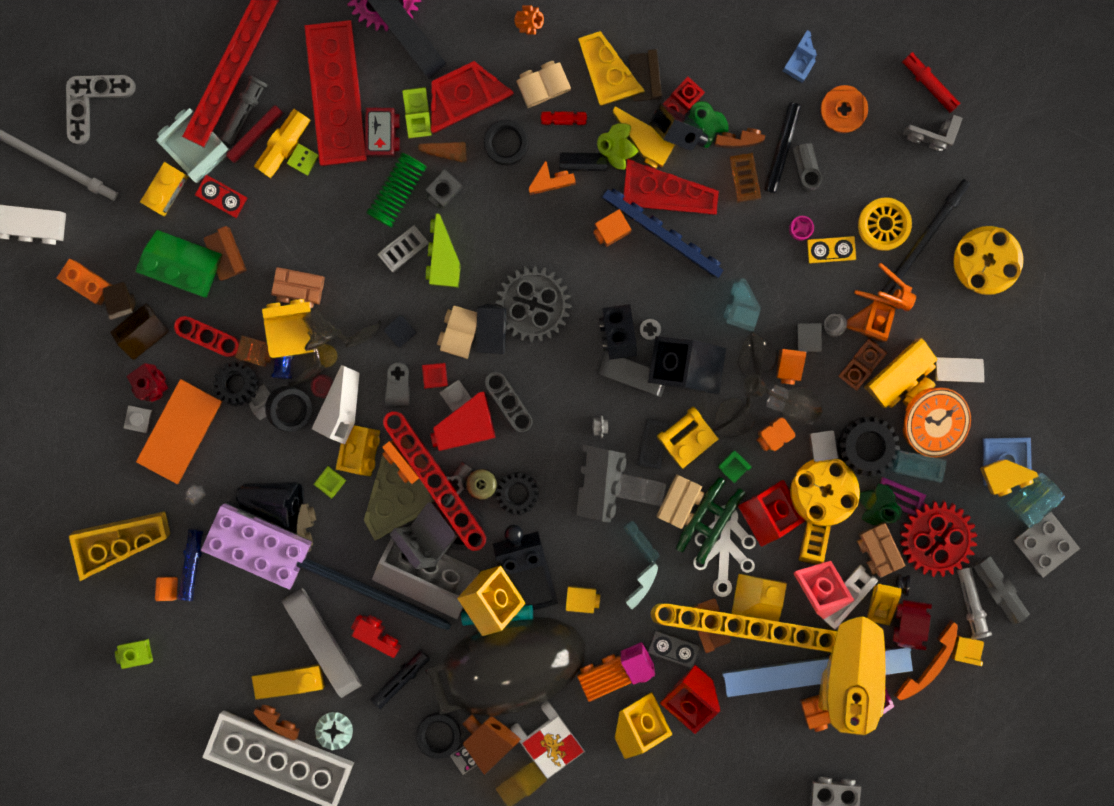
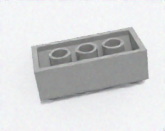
M391 538L377 565L372 580L458 619L463 606L457 598L478 576L480 570L446 554L441 557L434 567L415 569Z

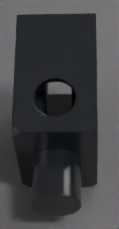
M661 103L649 123L663 140L690 151L696 145L700 147L705 146L708 141V134L704 133L703 129L693 119Z

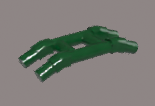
M718 477L706 492L704 499L691 521L683 530L676 546V550L684 552L695 530L707 536L696 558V561L704 564L732 513H734L740 501L746 495L744 490L738 489L727 502L725 509L713 503L719 491L726 483L721 477ZM707 510L719 516L713 529L701 523Z

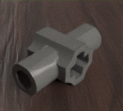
M463 462L460 463L452 476H447L448 480L454 481L457 479L459 481L457 485L460 489L456 490L458 494H461L464 490L463 484L473 471L472 468ZM445 494L442 498V503L448 507L454 496Z

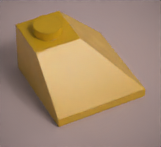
M738 574L731 614L779 622L787 583Z
M652 692L619 712L615 740L624 759L643 754L672 735Z

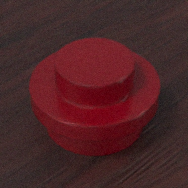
M327 375L316 376L311 382L312 393L318 398H326L333 380Z

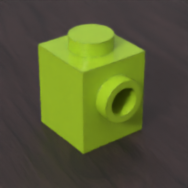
M149 639L120 644L117 646L118 650H115L116 662L121 664V669L153 662Z

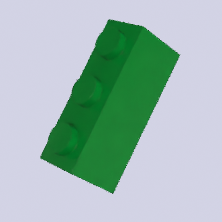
M157 230L144 248L135 272L207 298L223 254Z

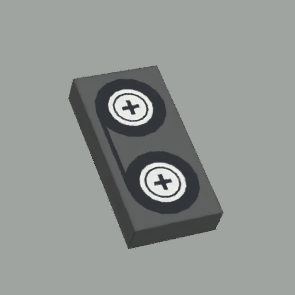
M655 630L648 653L692 668L700 646Z

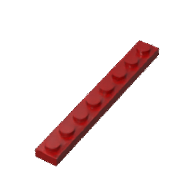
M279 0L250 1L182 136L183 138L205 148Z

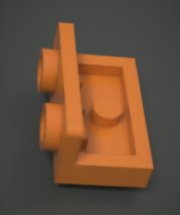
M404 436L402 445L407 449L412 448V443ZM393 440L386 443L382 447L385 450L382 453L390 464L395 463L400 470L397 473L405 483L410 481L411 484H414L419 480V477ZM418 455L415 459L416 465L420 468H424L428 464L421 455Z

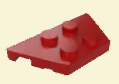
M475 61L432 81L431 131L433 134L513 96L514 93Z

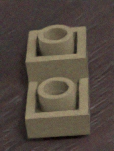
M307 503L300 507L297 520V535L311 540V546H313L312 535L310 532H306V528L314 526L313 521L317 519L314 508H309Z

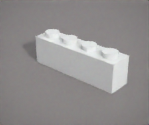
M0 205V239L9 240L10 236H19L18 241L33 242V238L42 239L41 243L56 245V241H63L66 213Z

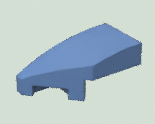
M806 31L783 69V72L801 83L804 82L816 62L815 57L817 54L812 45L810 31Z

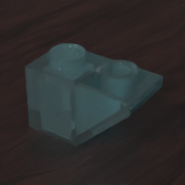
M740 278L739 283L734 282L730 295L734 296L732 305L727 304L723 318H727L725 324L754 332L761 308L746 279Z

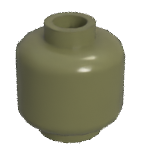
M478 469L468 476L466 487L473 498L479 500L487 499L495 493L497 480L489 470Z

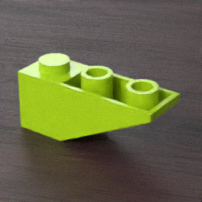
M436 214V218L431 219L430 233H434V239L428 245V256H431L432 259L431 266L426 267L425 279L429 280V284L432 286L459 288L461 264L441 215Z

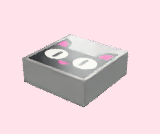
M464 745L450 755L462 775L477 766Z

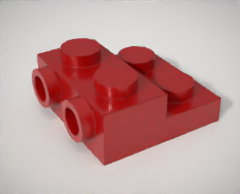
M359 614L351 627L354 630L352 637L394 658L401 648V645L398 644L399 640L389 634L381 635L385 628L381 624V619L373 615L366 617Z

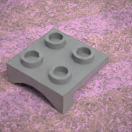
M1051 511L1038 521L1033 522L1032 526L1027 527L1022 534L1013 540L1033 565L1034 570L1042 578L1080 549Z

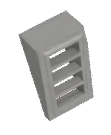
M413 225L379 252L378 256L394 273L426 247L429 242ZM413 234L421 244L416 246L409 236ZM406 240L413 250L409 252L402 241ZM396 246H399L405 253L403 258L394 249ZM390 251L398 260L397 263H394L387 255Z

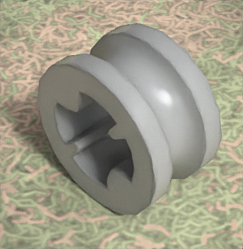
M647 319L640 325V333L645 339L653 340L655 336L660 335L661 326L658 321ZM651 322L654 327H657V332H653V336H649L648 332H644V326L648 327L647 323Z

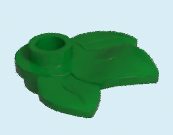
M698 101L691 107L690 115L687 117L693 119L703 129V132L708 134V141L703 147L708 148L712 144L715 132H728V122L721 112L713 111L712 106L708 102ZM698 110H705L706 115L699 117L697 115Z

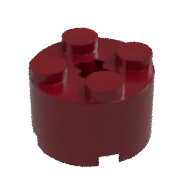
M903 600V604L898 603L896 619H900V625L894 628L893 642L897 643V647L926 651V645H923L922 642L928 641L931 615L926 611L927 609H932L931 603Z

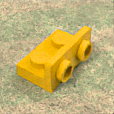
M354 425L346 443H341L336 470L371 476L375 467L376 450L380 443V430Z

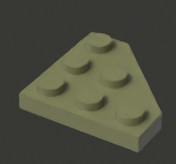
M382 456L379 470L364 517V522L374 540L392 532L394 528H399L417 518L427 503H435L420 479L414 484H411L410 481L405 483L397 473L400 470L395 463L390 464L384 456Z

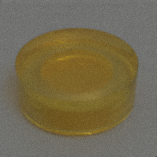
M323 344L314 351V361L320 367H331L337 361V351L331 345Z

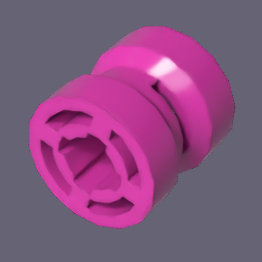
M807 216L796 217L789 225V233L797 241L806 240L814 231L813 221Z

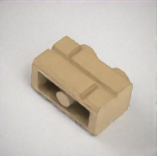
M676 474L656 517L680 529L684 525L687 526L694 515L691 513L693 505H699L704 495V492L701 491L702 486Z

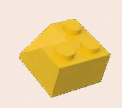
M501 565L481 571L457 598L482 636L502 631L525 605V601Z

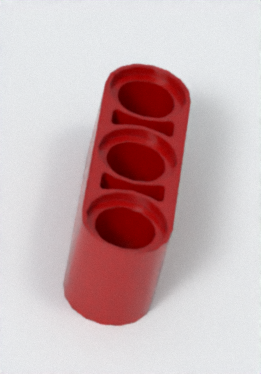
M183 316L178 318L174 324L175 332L180 337L218 354L235 357L241 351L239 339L194 318ZM185 321H189L192 324V329L187 334H184L181 330V325ZM207 330L213 333V340L210 343H205L202 338L203 333ZM227 340H232L235 343V348L231 353H227L224 350V343Z

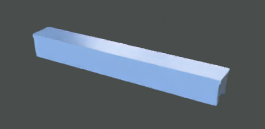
M885 648L886 675L913 671L910 648ZM830 656L722 671L727 697L821 684L822 673L827 667Z

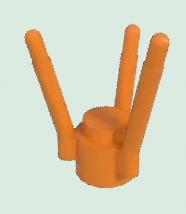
M882 263L878 264L879 268L902 289H896L893 295L879 291V296L858 290L854 291L856 295L891 305L897 309L901 308L907 312L916 301V295L911 293L912 287L906 285Z

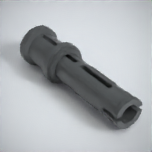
M251 75L248 77L249 82L245 90L240 92V101L220 136L221 140L231 145L234 144L253 106L258 105V98L263 89L268 86V84Z

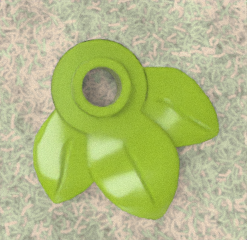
M625 123L613 125L609 132L601 134L597 140L599 151L607 156L609 163L614 168L620 170L626 169L625 159L631 158L638 153V149L626 139L630 134L631 125Z

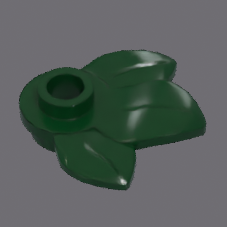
M879 483L875 491L866 490L859 495L861 504L867 509L862 516L863 521L872 525H878L882 522L891 524L900 519L902 509L895 502V494L888 486Z

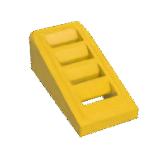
M809 512L812 518L819 519L820 514ZM807 522L799 561L815 565L824 563L831 526L821 528ZM811 531L821 533L823 537L810 535ZM809 541L821 543V546L810 545ZM807 550L817 552L819 554L818 556L807 553Z

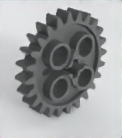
M534 266L533 272L529 273L528 268L524 267V274L522 275L518 270H515L516 278L514 279L508 275L510 283H501L505 291L497 292L502 297V300L495 301L496 304L506 308V321L508 323L506 331L513 328V337L521 333V341L527 335L531 343H533L535 336H538L540 342H543L544 334L551 339L550 331L554 330L559 333L557 325L565 326L566 323L562 318L570 317V314L565 312V309L571 308L572 305L565 303V300L571 298V295L563 294L568 287L559 286L562 278L555 281L553 279L555 272L547 276L546 268H543L541 273H538L537 267ZM524 283H529L533 287V291L529 296H523L519 292L520 286ZM547 290L554 292V301L552 303L543 302L541 298L543 292ZM516 296L528 301L536 298L538 304L551 307L554 311L548 312L540 308H535L534 311H531L528 304L514 301L513 298ZM518 305L523 306L526 311L525 315L519 319L512 315L513 308ZM538 313H545L548 316V321L543 326L537 325L534 321Z

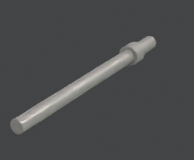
M0 130L1 141L87 186L88 190L95 194L100 193L113 201L117 198L118 192L103 185L102 181L95 177L92 179Z

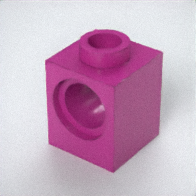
M642 642L621 651V663L633 685L639 682H647L655 676L654 663Z

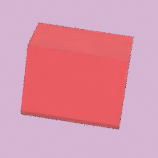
M832 561L804 568L793 573L814 610L823 620L854 601Z

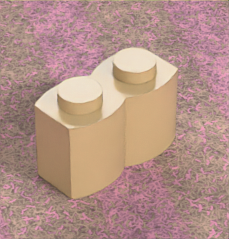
M550 61L541 65L542 70L533 73L532 70H528L519 75L520 79L517 80V85L527 109L571 91L560 62L555 64L554 61Z
M453 306L452 310H447L444 323L448 325L446 331L440 333L437 345L441 346V352L468 359L477 329V312Z

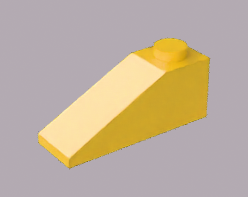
M614 107L613 115L617 121L631 125L628 137L638 149L640 155L645 158L644 163L655 169L657 166L662 168L675 144L663 140L651 126Z
M320 664L252 676L255 699L322 690L325 687Z

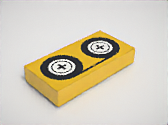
M855 236L807 240L809 264L856 260Z

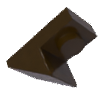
M124 282L103 288L104 300L110 320L133 312L136 300L133 294L129 295Z

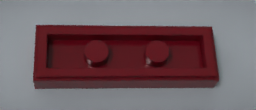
M276 105L273 106L226 153V156L236 163L284 113Z

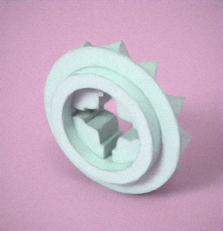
M327 713L316 724V739L322 747L327 749H342L352 738V724L341 713ZM335 721L336 729L344 733L336 734L332 741L331 733L324 730L331 729Z

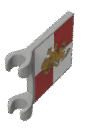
M545 701L541 708L549 718L548 721L529 735H526L519 723L512 725L511 731L521 738L519 742L544 776L549 779L582 755L585 750L551 703Z

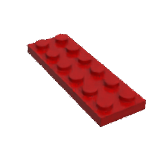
M352 21L304 25L320 166L367 161Z

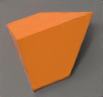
M873 301L872 304L847 320L846 329L880 342H886L896 308Z

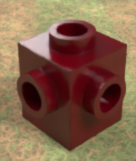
M144 363L126 376L132 386V393L140 400L154 402L163 396L162 393L168 389L164 374L152 364Z

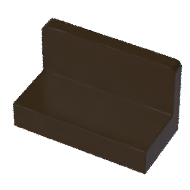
M657 49L648 50L647 53L629 55L630 71L645 90L643 93L634 95L633 101L661 99L662 91Z
M145 303L110 333L117 345L132 360H135L166 335L169 330L157 318L152 308Z

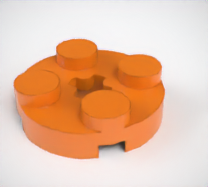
M848 85L837 86L828 92L822 100L820 107L821 117L827 128L838 133H850L859 128L867 118L868 103L858 89ZM842 103H846V106L851 108V112H847L846 116L838 112V108L842 106Z

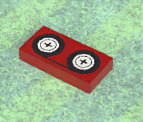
M208 175L204 177L195 196L235 218L238 217L248 199L246 196Z

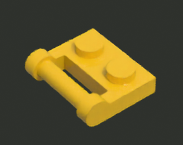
M693 406L672 427L657 435L658 440L682 469L719 440ZM692 421H695L697 425L676 443H671L670 439Z

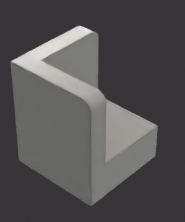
M834 431L808 434L812 460L814 459V462L838 458Z

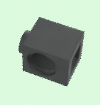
M444 169L426 189L429 194L426 198L436 207L439 204L445 207L463 186ZM441 184L449 186V193L443 197L436 193L437 187Z

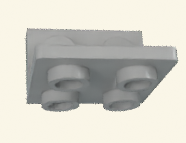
M953 115L949 120L946 119L942 123L938 134L908 125L904 129L903 135L908 136V141L920 144L922 141L930 144L929 148L942 152L943 149L947 150L954 144L963 118Z

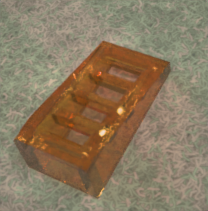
M465 142L418 145L419 151L422 153L467 163V145Z
M753 153L730 156L737 203L761 199ZM749 160L750 165L736 167V162ZM751 170V174L738 176L739 171ZM752 179L753 183L743 185L739 183L741 180ZM754 188V192L741 193L743 189Z

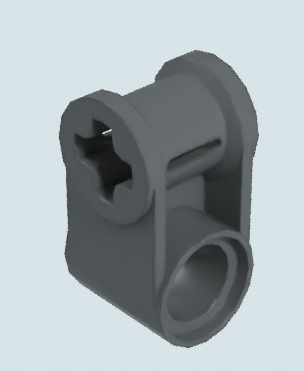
M397 362L390 365L387 371L385 407H409V369L404 363ZM396 366H399L400 370L405 372L404 375L400 376L399 380L396 379V375H392V371L396 370Z

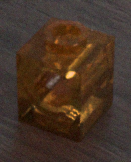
M242 335L235 358L260 366H266V363L271 362L272 358L269 356L266 342Z

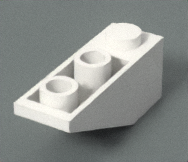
M341 365L312 430L342 444L346 443L355 424L360 373Z

